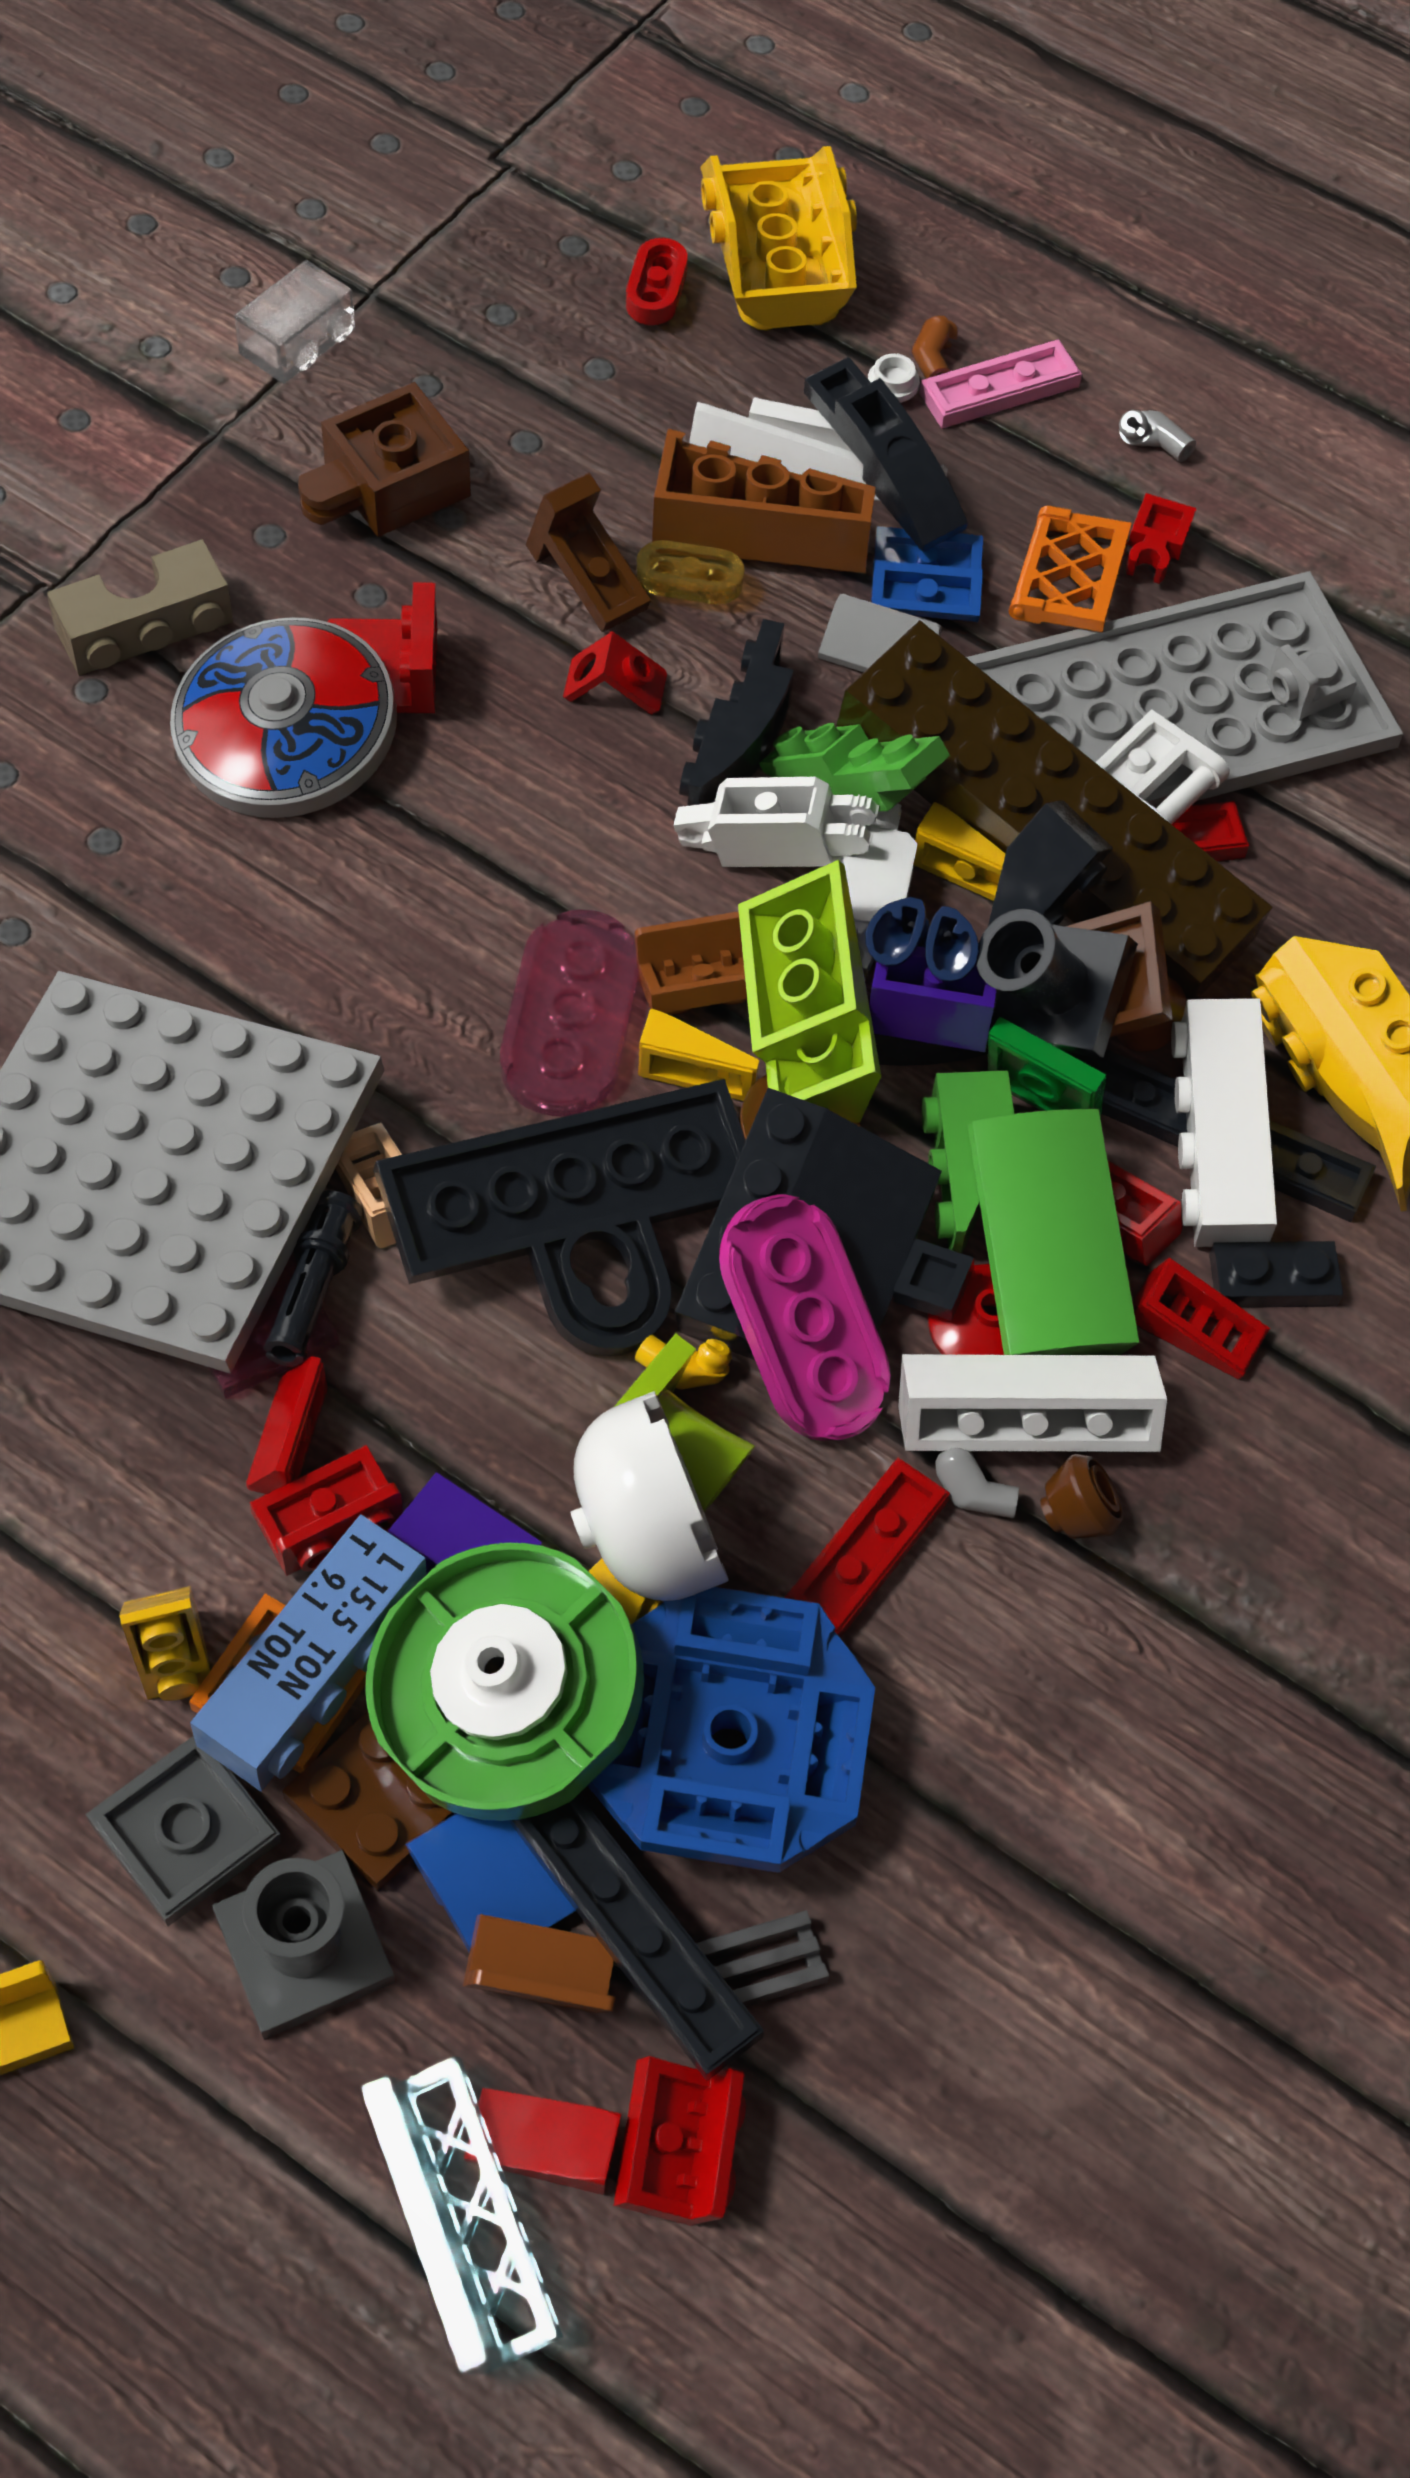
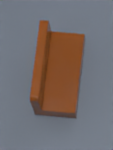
M479 1914L476 1918L463 1987L599 2014L613 2012L615 1997L608 1995L614 1960L597 1937Z

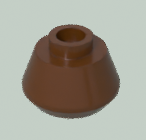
M1080 1454L1070 1456L1045 1484L1046 1496L1041 1498L1040 1504L1048 1524L1056 1533L1065 1531L1073 1539L1105 1537L1116 1533L1123 1519L1122 1505L1110 1477L1095 1458Z

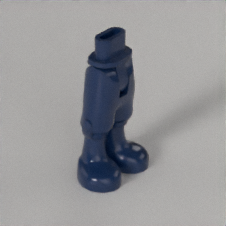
M913 897L900 899L888 903L879 909L869 922L865 933L869 954L879 964L886 967H897L905 963L914 954L917 946L926 948L928 968L932 975L942 982L962 980L976 966L978 957L977 935L968 920L955 908L941 907L934 915L930 925L929 920L926 918L925 905L922 900Z

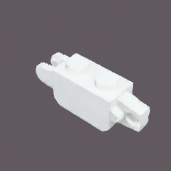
M817 777L726 778L718 787L715 802L678 807L674 829L683 847L703 848L705 851L717 853L722 867H818L832 863L833 856H852V854L858 856L859 854L864 855L865 852H869L873 834L866 829V825L871 826L872 823L875 824L879 805L872 798L866 797V795H833L830 785Z
M898 803L889 811H878L875 824L872 823L871 826L866 825V829L873 834L869 852H865L864 855L859 854L858 856L856 854H852V856H833V862L840 860L845 865L865 981L874 962V958L869 954L866 946L865 933L868 924L878 910L888 903L908 898L912 880V870L918 844L909 833L898 831L901 817V805Z

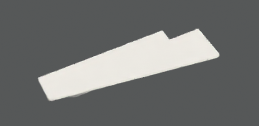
M753 398L748 418L697 402L689 441L691 444L707 448L710 440L731 446L730 455L758 462L761 455L782 460L781 464L793 473L802 475L810 468L866 484L862 479L863 464L818 410ZM941 465L947 477L948 469L944 465ZM875 495L874 500H875V501H880V500L877 498V496Z

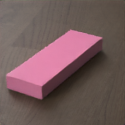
M1057 339L921 380L919 394L941 429L1078 388L1082 373L1060 340Z

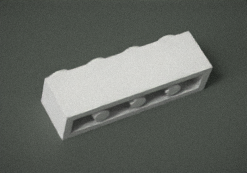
M1260 998L1187 1000L1182 1021L1173 1022L1171 1031L1173 1058H1183L1184 1077H1176L1175 1108L1177 1113H1186L1187 1133L1179 1134L1178 1160L1180 1169H1190L1191 1189H1183L1182 1192L1183 1225L1193 1226L1194 1247H1212L1214 1242H1270L1277 1225Z
M902 1354L898 1408L905 1451H947L952 1448H962L967 1451H1161L1167 1396L1155 1356Z

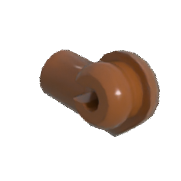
M942 315L931 317L924 322L912 347V355L925 379L950 372L941 351L952 346L948 340L949 338L957 340L958 328L953 321L948 320Z

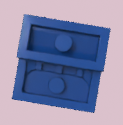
M877 526L871 603L918 617L979 622L983 569H981L983 536L959 533L922 552L903 528Z
M456 1813L405 1844L438 1905L444 1907L469 1953L476 1918L479 1914L549 1928L576 1911L508 1820H482Z

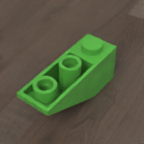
M1008 1070L936 1073L932 1097H923L922 1100L924 1133H934L935 1149L929 1150L928 1163L942 1170L937 1184L941 1188L942 1202H936L935 1205L936 1234L938 1239L947 1238L948 1249L963 1253L981 1213L967 1125L975 1120L1014 1114Z

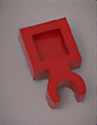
M1146 493L1128 541V545L1133 547L1129 553L1126 574L1133 576L1139 564L1147 563L1156 569L1153 582L1160 584L1166 577L1170 558L1176 560L1180 558L1197 508Z

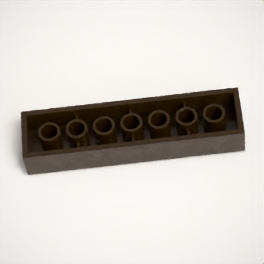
M921 620L911 627L845 689L836 724L837 727L860 724L869 740L877 738L879 742L894 741L908 734H911L914 739L940 736L950 756L928 774L926 779L914 790L929 803H939L954 812L1004 853H1006L1007 847L1046 803L1063 800L1113 847V850L1102 861L1107 867L1103 876L1087 892L1082 894L1077 889L1063 905L1068 910L1067 917L1074 923H1079L1151 901L1161 912L1167 975L1182 987L1187 1000L1198 999L1256 938L1273 907Z

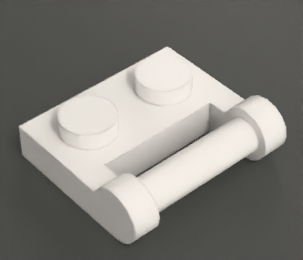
M1152 709L1095 762L1170 824H1173L1208 789H1217L1230 775L1228 764L1221 756ZM1181 764L1192 770L1193 773L1157 808L1145 801Z

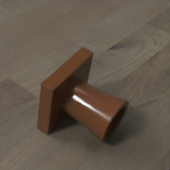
M1150 901L1066 926L1129 935L1138 943L1110 1037L1115 1036L1123 1046L1137 1052L1153 1051L1168 1044L1171 1041L1172 1023L1182 1021L1187 999L1182 987L1167 975L1160 909Z

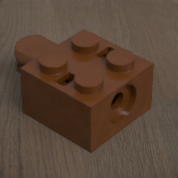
M413 382L321 421L325 464L301 474L298 481L301 510L303 515L311 522L325 525L358 510L374 533L380 537L470 497L469 450L419 386Z

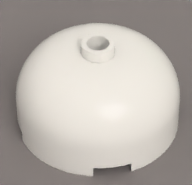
M653 1391L607 1410L597 1417L586 1429L576 1449L573 1468L575 1487L582 1507L570 1512L584 1549L597 1545L609 1571L624 1587L645 1598L671 1601L695 1595L728 1582L729 1579L717 1555L716 1550L718 1548L683 1457L680 1454L674 1437H672L668 1427V1420L657 1394Z

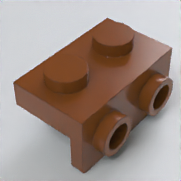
M739 911L641 927L635 930L638 980L650 1009L667 1014H682L692 1008L721 1003L734 1005L747 1001Z

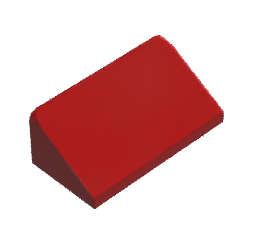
M311 1356L281 1377L247 1478L246 1487L250 1491L267 1494L300 1477L328 1389L324 1363H322L321 1358Z

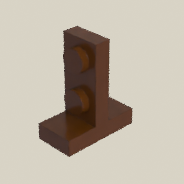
M590 472L543 495L525 545L536 562L551 555L553 556L603 633L647 610L651 599L593 511L601 489Z

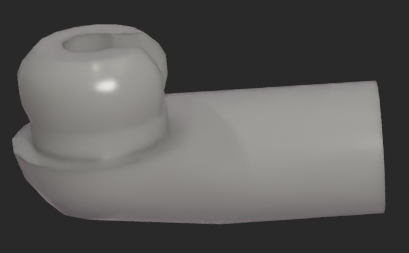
M1130 410L1123 414L1119 421L1120 437L1126 443L1136 447H1162L1179 462L1185 461L1193 453L1197 445L1196 440L1159 411Z
M952 1448L940 1452L935 1461L936 1474L944 1489L950 1492L949 1497L955 1506L961 1509L1014 1518L1019 1487L987 1481L974 1458L973 1451Z

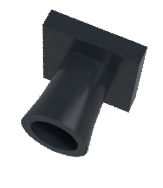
M1016 909L1002 914L982 934L978 943V957L976 961L977 969L982 979L991 987L1001 990L989 1032L1000 1016L1064 1052L1103 1058L1138 943L1129 935L1051 925L1042 914L1030 909Z

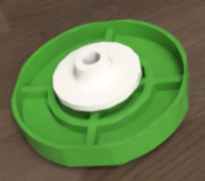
M498 1543L475 1547L455 1554L438 1563L389 1609L373 1641L366 1672L367 1710L379 1745L433 1803L466 1817L496 1821L518 1820L537 1816L572 1801L624 1750L639 1716L644 1688V1666L641 1648L636 1632L622 1605L575 1558L548 1547L528 1543Z

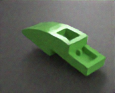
M828 723L815 730L804 731L802 727H796L783 733L773 742L775 750L760 761L759 765L763 772L771 777H817L830 785L833 795H866V797L872 798L879 805L878 811H889L926 779V776L944 762L950 754L940 736L914 739L911 734H908L894 741L879 742L877 738L869 740L860 724L836 727L834 723Z

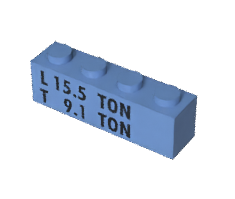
M360 1514L192 1719L190 1725L196 1746L261 1792L274 1775L279 1779L285 1777L299 1760L304 1750V1744L301 1741L316 1722L324 1725L337 1713L347 1693L343 1688L358 1669L367 1672L373 1641L389 1609L426 1576L425 1557Z

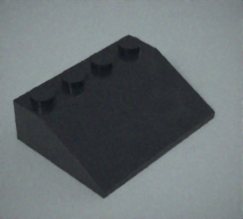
M767 1088L676 1307L675 1315L678 1331L704 1342L708 1339L721 1340L728 1345L731 1352L755 1360L721 1275L719 1261L720 1245L728 1223L741 1208L764 1197L786 1194L799 1197L797 1198L798 1200H802L808 1205H815L832 1220L839 1233L879 1334L893 1298V1289L917 1238L942 1170L824 1107Z

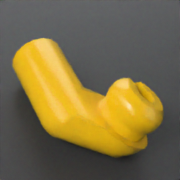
M649 1335L638 1348L635 1360L647 1368L666 1343L654 1335ZM708 1339L705 1343H702L698 1351L694 1352L676 1388L684 1390L718 1384L729 1372L728 1364L732 1359V1353L728 1345L718 1339Z

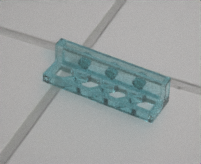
M453 2056L404 2081L385 2075L362 2086L361 2089L460 2373L485 2375L563 2338L462 2059ZM449 2081L457 2106L446 2133H443L425 2124L416 2096ZM464 2125L471 2144L459 2139ZM430 2137L442 2141L437 2155ZM455 2148L475 2155L482 2171L471 2202L450 2194L444 2178ZM489 2194L496 2213L484 2208ZM455 2206L467 2211L462 2225ZM480 2217L500 2225L508 2243L496 2273L475 2264L469 2248ZM514 2265H516L522 2284L509 2279ZM480 2277L492 2282L488 2295H486ZM507 2288L528 2298L538 2328L504 2344L494 2317L504 2291Z

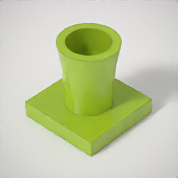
M675 1333L615 1406L653 1391L656 1392L668 1420V1427L672 1437L676 1441L702 1509L705 1512L749 1457L755 1445L723 1429L673 1394L696 1348Z

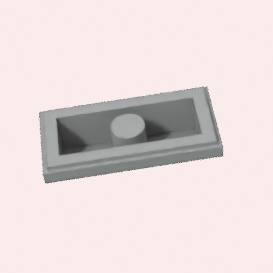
M840 594L835 602L818 652V658L865 672L919 620L940 637L942 628L938 623L846 594Z

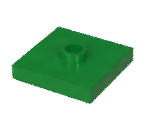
M999 1016L988 1035L987 1071L1008 1070L1011 1094L1041 1111L1099 1109L1101 1119L1106 1074Z

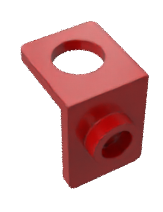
M612 631L572 658L563 697L572 702L605 681L653 715L661 707L667 672L647 655ZM596 658L591 671L585 678L580 680L585 667Z

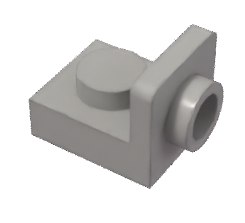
M1289 644L1279 647L1267 679V683L1275 698L1279 702L1284 703L1298 721L1351 697L1357 684L1356 679L1326 644L1301 655H1298Z

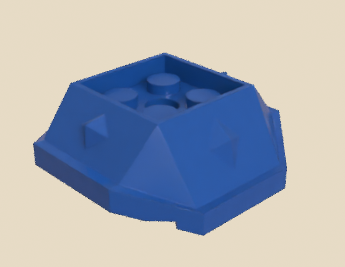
M712 1587L683 1599L663 1601L661 1605L632 1624L641 1648L644 1666V1688L639 1716L632 1735L622 1753L587 1786L640 1850L780 1873L856 1825L875 1686L855 1656L837 1635L835 1626L819 1603ZM722 1729H734L740 1732L747 1742L739 1748L726 1749L719 1746L713 1740L712 1735Z

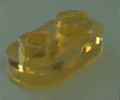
M657 540L646 544L637 555L636 577L644 590L651 594L720 605L735 600L741 594L744 582V565L736 554L725 549L669 540Z

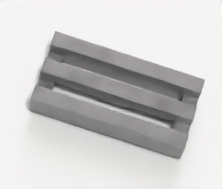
M807 1910L696 1943L708 1960L711 1961L794 1935L797 1936L798 1942L715 1966V1969L725 1981H729L804 1958L807 1966L805 1969L733 1990L745 2007L818 1986L828 1981L829 1975L825 1963L821 1961L819 1955L820 1948L816 1936L813 1937L810 1928L811 1921Z

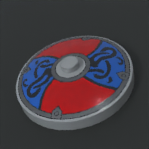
M295 617L278 618L258 622L236 630L214 643L197 658L185 673L174 696L170 717L171 736L184 771L192 783L209 799L227 809L245 815L267 818L292 817L318 811L342 800L357 790L372 776L384 760L393 741L397 724V705L390 677L384 663L371 646L359 636L343 627L322 620Z

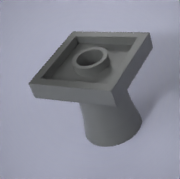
M343 1850L317 1861L304 1858H287L274 1862L261 1870L253 1878L246 1891L212 1905L263 2040L395 1983L393 1971ZM308 1927V1929L302 1933H291L298 1928Z

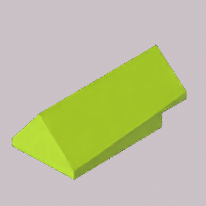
M836 860L738 904L752 1052L766 1064L768 1088L824 1107L851 1122H860L879 1083L881 1071L845 865L840 860Z

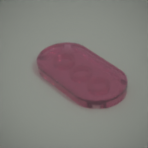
M570 910L558 914L557 920L548 923L545 927L543 922L531 933L526 942L501 1043L500 1070L503 1082L513 1098L534 1112L548 1116H569L588 1111L600 1104L610 1094L617 1081L639 983V968L636 958L635 939L633 937L632 940L631 936L625 932V926L614 917L594 910Z

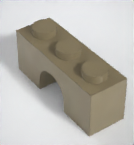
M203 539L151 556L156 587L144 596L138 598L118 597L108 591L100 575L46 592L55 631L78 676L97 669L110 667L117 662L149 651L159 650L166 645L200 633L213 631L218 627L233 622L228 584Z

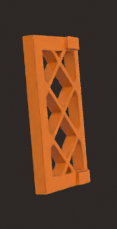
M1053 506L1042 507L1037 516L1034 532L1014 597L1009 607V615L1015 620L1041 624V622L1103 632L1132 523L1072 513L1071 509ZM1049 531L1066 534L1052 540L1048 538ZM1097 537L1112 541L1110 547L1102 549L1093 538ZM1080 544L1089 553L1087 556L1071 561L1061 550ZM1048 555L1058 566L1040 573L1038 571L1040 560ZM1101 564L1104 567L1101 580L1093 582L1083 571ZM1070 576L1080 588L1062 594L1051 583ZM1038 588L1048 600L1045 601V599L1029 596L1032 590ZM1088 598L1094 600L1092 609L1073 605Z

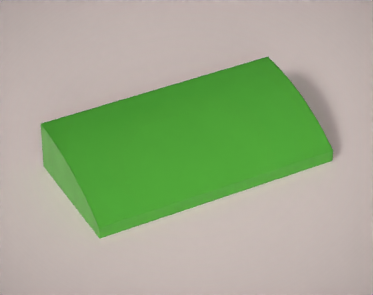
M1065 1109L1017 1113L975 1120L968 1124L1004 1355H1122L1137 1345L1139 1337L1099 1109Z

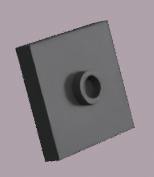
M194 1736L85 1814L90 1825L168 1927L282 1842L279 1832L232 1772L198 1748Z

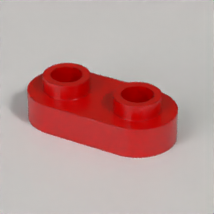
M654 238L643 243L638 249L626 288V310L635 321L646 325H658L669 321L676 313L686 280L688 253L681 243L669 238Z

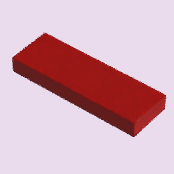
M898 1457L784 1598L819 1603L835 1626V1632L841 1638L948 1503L950 1492Z

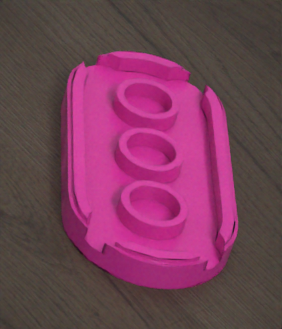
M778 1194L755 1200L741 1208L728 1223L721 1240L719 1261L724 1284L770 1399L782 1420L794 1431L805 1437L828 1441L856 1436L869 1428L880 1414L883 1407L879 1408L883 1401L884 1392L889 1391L891 1374L886 1351L839 1233L826 1213L815 1205H808L806 1202L798 1200L797 1198L799 1197Z

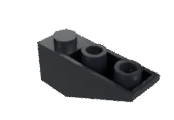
M1063 800L1046 803L1007 847L988 926L1002 914L1016 909L1034 910L1042 914L1051 925H1059L1068 914V910L1063 907L1066 901L1077 889L1082 894L1087 892L1106 872L1107 867L1102 861L1113 850V847Z

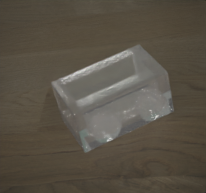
M305 260L234 315L239 354L281 383H287L299 372L308 369L318 357L337 342L345 340L351 331L355 329L352 289L308 260Z

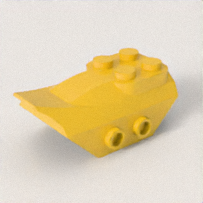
M831 146L822 147L810 158L720 165L718 155L710 156L701 166L703 175L701 181L702 204L704 211L712 210L710 212L712 243L721 244L741 319L756 329L769 330L772 328L803 325L816 326L835 318L839 309L846 305L857 288L852 232L856 231L857 214L854 200L846 199L847 179L844 167H837Z
M1293 936L1271 956L1261 972L1256 975L1258 988L1251 991L1253 998H1260L1262 1029L1274 1046L1283 1042L1292 1058L1287 1061L1288 1066L1302 1090L1307 1092L1314 1088L1320 1096H1324L1332 1108L1349 1127L1366 1142L1379 1150L1394 1187L1401 1212L1407 1211V1199L1410 1192V995L1379 951Z

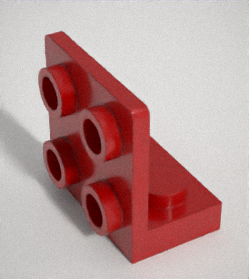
M413 582L412 605H402L401 619L331 618L327 621L356 634L378 654L390 677L396 698L397 713H435L438 640L435 582Z

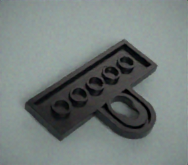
M725 1079L378 1160L375 1162L373 1171L409 1284L528 1255L547 1314L558 1333L571 1345L584 1352L599 1356H619L637 1350L649 1335L657 1333L667 1316L671 1303L670 1278L651 1224L717 1208L746 1139ZM599 1239L610 1243L620 1251L628 1268V1274L624 1281L627 1296L622 1304L616 1307L601 1305L595 1300L590 1287L577 1279L570 1263L571 1250L577 1244L586 1240Z

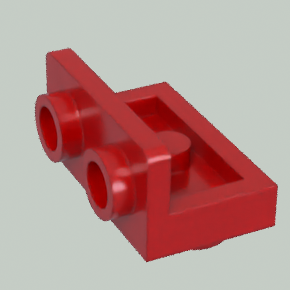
M367 1445L249 1502L251 1513L286 1576L300 1569L303 1571L315 1570L360 1514L388 1532L403 1513L400 1491L394 1482L388 1483Z
M652 2056L636 2061L613 2206L689 2226L723 2218L726 2207L729 2205L735 2190L736 2175L732 2167L736 2134L742 2127L746 2113V2101L742 2095L744 2073L742 2071L728 2068L718 2072L706 2081L698 2069Z

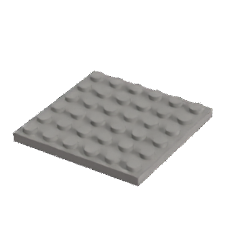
M58 971L0 1070V1305L231 1373L297 1244L300 1234L307 1225L322 1192L385 1071L381 1056Z

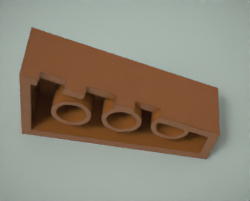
M667 429L654 494L653 549L865 573L876 487L810 468L800 475L788 471L781 464L782 460L761 455L758 462L730 455L731 446L710 440L707 448L685 442L686 433Z

